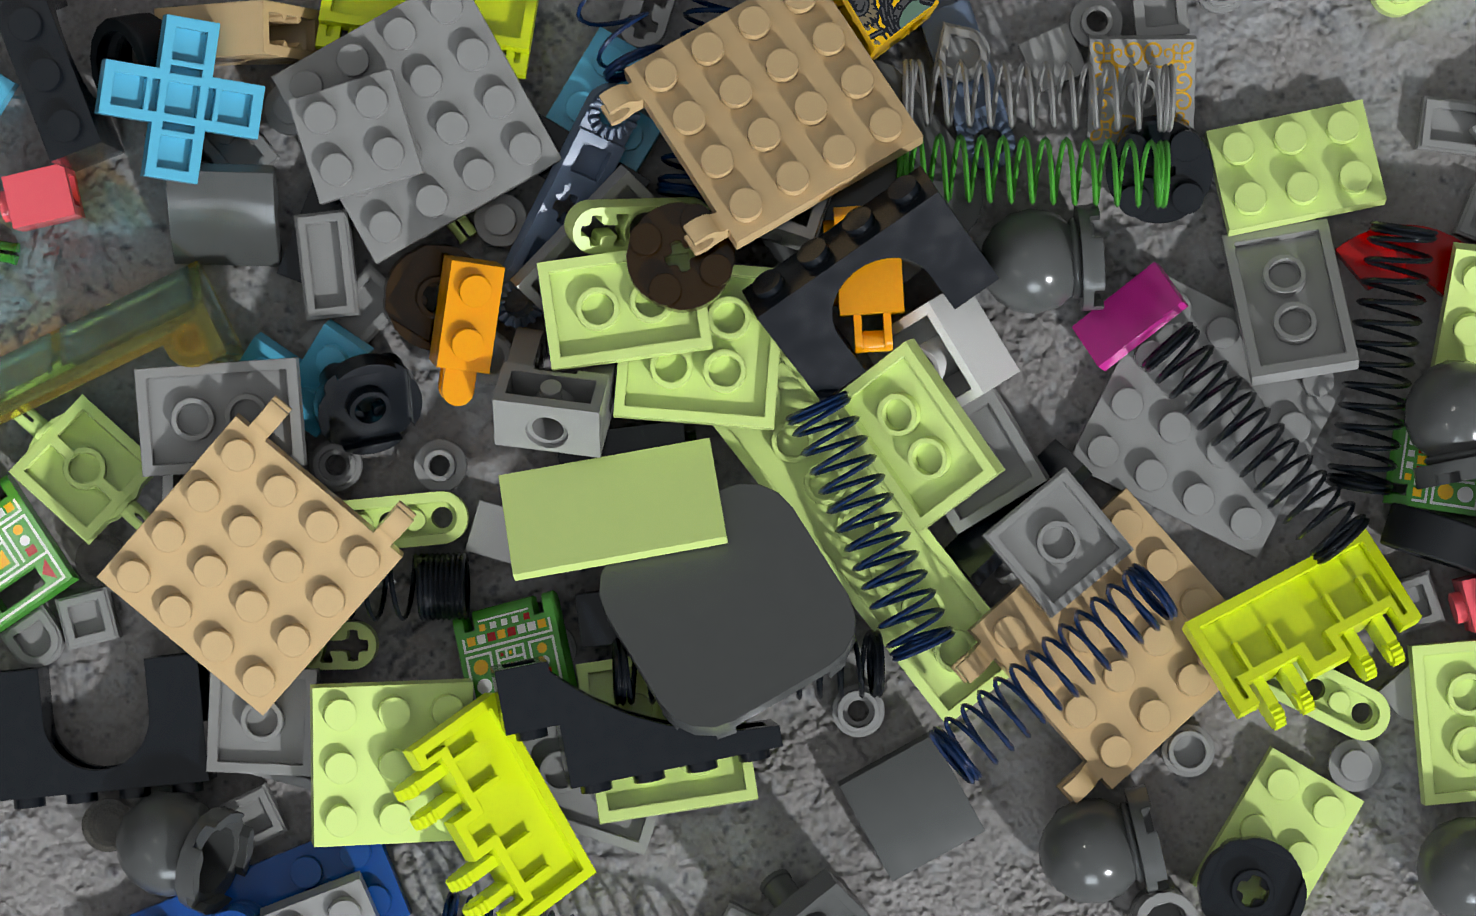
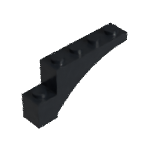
M543 656L490 666L502 731L506 736L515 734L516 741L520 742L548 736L547 727L556 726L566 782L571 789L580 787L581 794L608 791L613 788V780L633 777L635 784L658 781L666 777L665 770L683 766L686 767L687 773L709 771L718 767V759L737 755L739 762L742 763L763 760L770 757L769 749L783 746L780 726L772 719L741 723L736 726L737 733L718 740L716 736L694 735L680 728L676 730L668 720L625 710L584 692L550 671L548 661Z

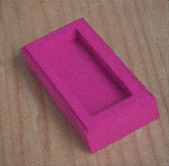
M1154 261L1104 301L1103 310H1092L1074 324L1072 329L1096 365L1106 371L1186 309L1188 304L1163 268Z

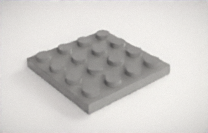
M406 0L271 76L290 109L288 100L390 68L393 70L425 173L340 199L376 264H380L551 168L561 160L556 145L475 0Z
M1169 277L1188 304V307L1115 364L1071 453L1089 469L1092 477L1121 491L1127 488L1136 499L1253 558H1258L1289 495L1272 509H1267V506L1304 467L1307 459L1281 474L1258 493H1253L1254 488L1281 462L1294 443L1272 455L1243 478L1239 477L1240 472L1266 447L1280 428L1273 430L1253 443L1230 462H1225V458L1252 431L1266 412L1241 426L1216 446H1211V442L1237 416L1251 397L1232 407L1203 430L1198 431L1197 426L1223 400L1236 382L1213 395L1188 415H1183V410L1209 384L1222 366L1204 376L1176 398L1169 399V394L1194 369L1208 350L1185 364L1159 384H1155L1156 377L1180 353L1194 335L1190 336L1178 349L1150 372H1144L1145 368H1141V364L1187 322H1193V326H1197V329L1200 330L1199 338L1179 362L1208 344L1214 345L1213 354L1194 377L1219 361H1229L1227 370L1209 392L1232 377L1242 376L1241 386L1223 407L1250 391L1256 392L1255 402L1239 421L1258 409L1264 407L1271 408L1269 418L1254 436L1274 424L1284 423L1285 429L1283 434L1270 450L1289 439H1298V448L1285 465L1302 455L1311 453L1344 388L1341 383L1348 380L1352 370L1251 386L1235 310Z

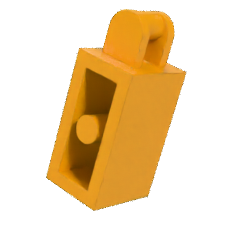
M860 206L833 207V220L823 221V232L825 233L838 224L851 210ZM901 258L881 259L861 267L844 282L836 295L833 306H839V317H853L855 353L893 351L891 314L905 312ZM882 315L883 330L862 331L861 316Z
M444 254L429 360L436 367H440L438 379L440 395L453 406H463L474 395L477 372L490 374L505 267L496 261Z

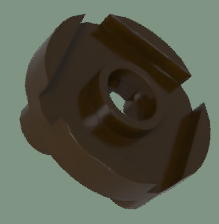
M683 202L662 205L646 214L631 231L626 254L630 279L638 293L658 307L677 313L700 310L717 300L731 279L735 263V248L729 237L717 243L708 251L690 259L691 269L681 272L678 265L668 266L665 262V258L672 254L671 246L681 243L684 249H690L684 239L687 233L683 226L696 217L712 214L704 205Z
M421 244L405 253L392 266L384 284L383 307L392 327L406 341L425 350H430L436 307L433 311L425 308L428 299L423 294L424 290L428 286L436 288L440 284L444 254L473 258L463 250L447 244Z

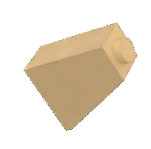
M269 0L154 8V15L161 20L163 15L170 14L220 23L214 66L294 64L318 50L315 47L320 10Z

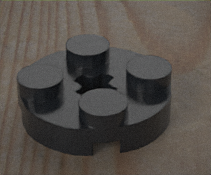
M1157 115L1143 117L1142 130L1140 132L1136 130V121L1127 126V130L1119 135L1116 142L1114 140L1118 172L1123 147L1130 138L1134 141L1137 148L1139 173L1143 151L1150 139L1156 144L1160 139L1162 141L1166 139L1169 141L1171 166H1174L1173 174H1170L1167 206L1164 209L1162 207L1159 209L1155 207L1153 176L1144 175L1141 206L1137 208L1135 206L1133 157L1131 146H1129L1119 206L1123 213L1144 222L1161 224L1182 219L1187 214H1192L1200 209L1212 183L1213 162L1206 142L1199 136L1196 130L1189 127L1184 121L1174 117L1172 131L1170 133L1167 131L1164 133L1162 131L1159 132L1157 130ZM1152 146L1148 153L1146 167L1153 166L1154 163ZM1109 148L1105 162V174L1109 191L1114 198L1112 159Z
M391 352L361 354L348 358L341 363L329 364L320 373V385L315 392L313 401L314 415L323 436L330 443L332 440L334 443L342 445L346 452L355 455H369L388 450L403 439L400 433L408 427L411 421L415 426L421 415L422 394L412 372L396 354ZM367 397L380 398V400L372 403V410L362 412L360 406L357 405Z
M1245 836L1225 840L1220 847L1212 851L1207 857L1198 876L1197 892L1199 906L1205 916H1301L1305 908L1307 888L1301 868L1287 849L1265 837ZM1252 875L1261 877L1259 886L1266 890L1264 898H1253L1250 905L1244 904L1242 902L1243 893L1237 890L1241 881H1249Z

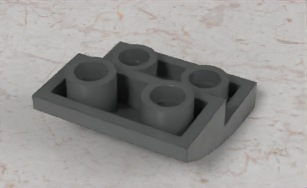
M201 163L198 184L166 180L169 227L175 264L280 266L282 246L277 219L279 194L274 165Z
M929 732L838 781L844 796L892 882L985 831L950 765L931 740Z

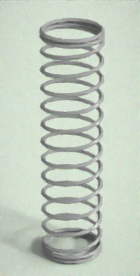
M907 58L903 60L902 104L913 119L914 93L919 68L923 121L927 128L932 122L939 68L942 82L944 119L947 128L952 126L960 69L963 80L967 127L970 129L974 123L981 69L983 70L987 124L990 129L994 127L1001 74L1004 69L1008 123L1012 130L1016 124L1024 68L1027 81L1029 121L1032 130L1037 125L1045 68L1049 88L1051 128L1053 130L1058 126L1066 68L1070 85L1072 128L1075 131L1079 127L1081 101L1087 69L1089 70L1091 82L1093 126L1095 131L1100 128L1103 94L1108 69L1110 70L1112 80L1114 122L1117 132L1121 129L1125 88L1130 69L1134 86L1136 130L1138 132L1142 130L1145 95L1151 69L1156 92L1157 130L1163 133L1165 131L1170 133L1174 125L1176 75L1175 67L1171 63L1169 65L1165 63L1162 66L1160 80L1156 66L1150 63L1145 70L1140 93L1136 68L1129 62L1124 69L1118 95L1116 72L1113 64L1108 62L1103 68L1097 99L1094 69L1090 62H1086L1081 71L1076 99L1075 81L1071 64L1066 61L1061 67L1055 98L1052 70L1050 64L1044 61L1039 70L1035 98L1033 99L1030 67L1023 60L1018 69L1012 103L1009 67L1007 62L1002 60L997 68L991 106L988 68L986 62L981 59L975 72L970 106L967 69L965 62L960 59L955 67L949 106L945 65L941 59H938L934 66L928 106L923 62L919 58L915 63L912 58L910 60Z

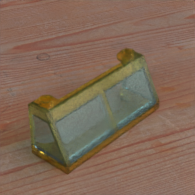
M195 261L1 356L0 425L161 346H164L168 356L175 363L184 367H199L213 360L217 363L240 360L245 351L203 265Z

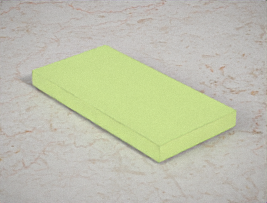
M710 438L498 475L512 573L515 581L728 543Z

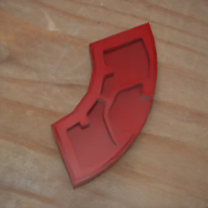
M1419 225L1407 226L1436 230L1439 233L1436 235L1438 239L1433 243L1384 241L1432 256L1434 260L1428 264L1382 263L1427 276L1431 281L1426 285L1443 297L1453 242H1464L1440 230ZM1370 230L1352 237L1334 249L1338 258L1359 282L1364 277L1419 279L1369 265L1364 262L1363 259L1365 257L1424 259L1370 243L1366 239L1369 236H1396ZM1360 282V284L1366 289V291L1374 288L1364 285Z

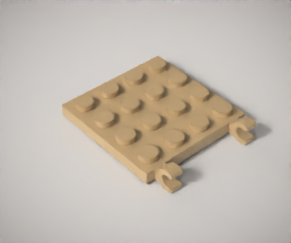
M746 0L625 68V79L629 84L613 86L599 95L603 103L600 107L601 111L611 126L623 122L643 108L646 109L713 214L701 215L683 226L687 233L684 239L695 256L708 251L728 237L736 250L923 144L922 132L833 0Z
M276 395L252 423L240 413L232 419L97 576L100 581L261 715H264L403 557L404 552L393 543L412 524L413 518L416 516L415 512L402 501H399L381 523L374 528L271 441L268 437L292 410L291 407Z
M1124 488L1122 491L1120 490L1100 509L1134 550L1053 618H1049L1020 583L967 630L977 643L950 667L964 683L967 681L972 683L994 660L1011 679L1009 673L1011 663H1017L1030 671L1025 659L1026 650H1034L1046 657L1041 646L1042 637L1048 636L1061 643L1058 635V624L1066 623L1077 629L1074 622L1075 610H1083L1093 616L1090 608V597H1100L1109 602L1106 595L1107 584L1113 583L1124 588L1122 572L1127 570L1128 567H1132L1133 563L1140 564L1160 582L1178 609V616L1174 617L1173 621L1165 620L1156 613L1136 590L1129 576L1126 575L1128 585L1134 596L1159 623L1160 631H1155L1146 622L1131 600L1118 590L1110 588L1112 598L1118 609L1139 631L1144 639V644H1139L1129 634L1111 610L1103 604L1094 601L1096 611L1103 624L1127 650L1128 658L1122 657L1100 628L1086 617L1078 615L1085 634L1109 661L1112 671L1106 670L1081 639L1068 629L1062 628L1069 647L1094 676L1096 684H1091L1062 650L1051 642L1046 641L1047 648L1054 662L1078 690L1080 698L1074 697L1057 674L1034 655H1029L1035 670L1045 686L1063 705V711H1059L1052 704L1043 690L1019 669L1013 668L1021 687L1031 702L1083 760L1081 764L1056 785L1069 802L1074 801L1078 803L1095 787L1099 780L1107 789H1114L1219 691L1182 631V627L1185 622L1226 600L1127 488Z

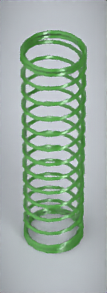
M938 133L934 140L928 177L933 182L940 142L944 198L947 202L952 198L961 142L965 197L968 203L973 199L978 158L982 143L986 196L990 204L994 200L1002 144L1004 145L1008 202L1011 205L1015 201L1023 145H1025L1029 202L1032 205L1036 202L1040 166L1045 144L1048 157L1050 201L1053 206L1057 203L1060 173L1066 144L1070 165L1071 200L1074 207L1078 204L1082 167L1087 144L1090 153L1092 195L1095 207L1099 205L1102 174L1108 145L1111 151L1114 205L1116 207L1120 206L1124 168L1129 146H1131L1134 166L1135 206L1137 208L1141 206L1144 175L1151 146L1154 155V204L1157 209L1160 207L1164 209L1168 204L1171 153L1170 144L1167 139L1164 141L1160 139L1157 144L1150 139L1146 143L1139 173L1137 148L1131 138L1126 141L1123 147L1118 172L1114 142L1110 138L1104 142L1097 171L1093 142L1087 137L1082 143L1077 171L1075 172L1073 146L1071 140L1066 136L1059 148L1054 177L1052 147L1050 140L1045 135L1038 147L1033 178L1032 156L1028 138L1024 135L1019 140L1012 177L1008 139L1002 135L997 142L991 177L987 139L981 134L977 138L969 180L967 145L965 137L960 133L954 145L949 183L944 137L941 133ZM923 141V144L919 146L920 164L926 172L925 148ZM917 147L911 150L910 162L909 152L897 158V178L914 171Z

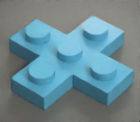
M166 14L162 18L156 67L111 59L102 60L94 114L148 122L140 176L187 184H198L205 132L251 140L258 139L265 86L213 77L220 23Z

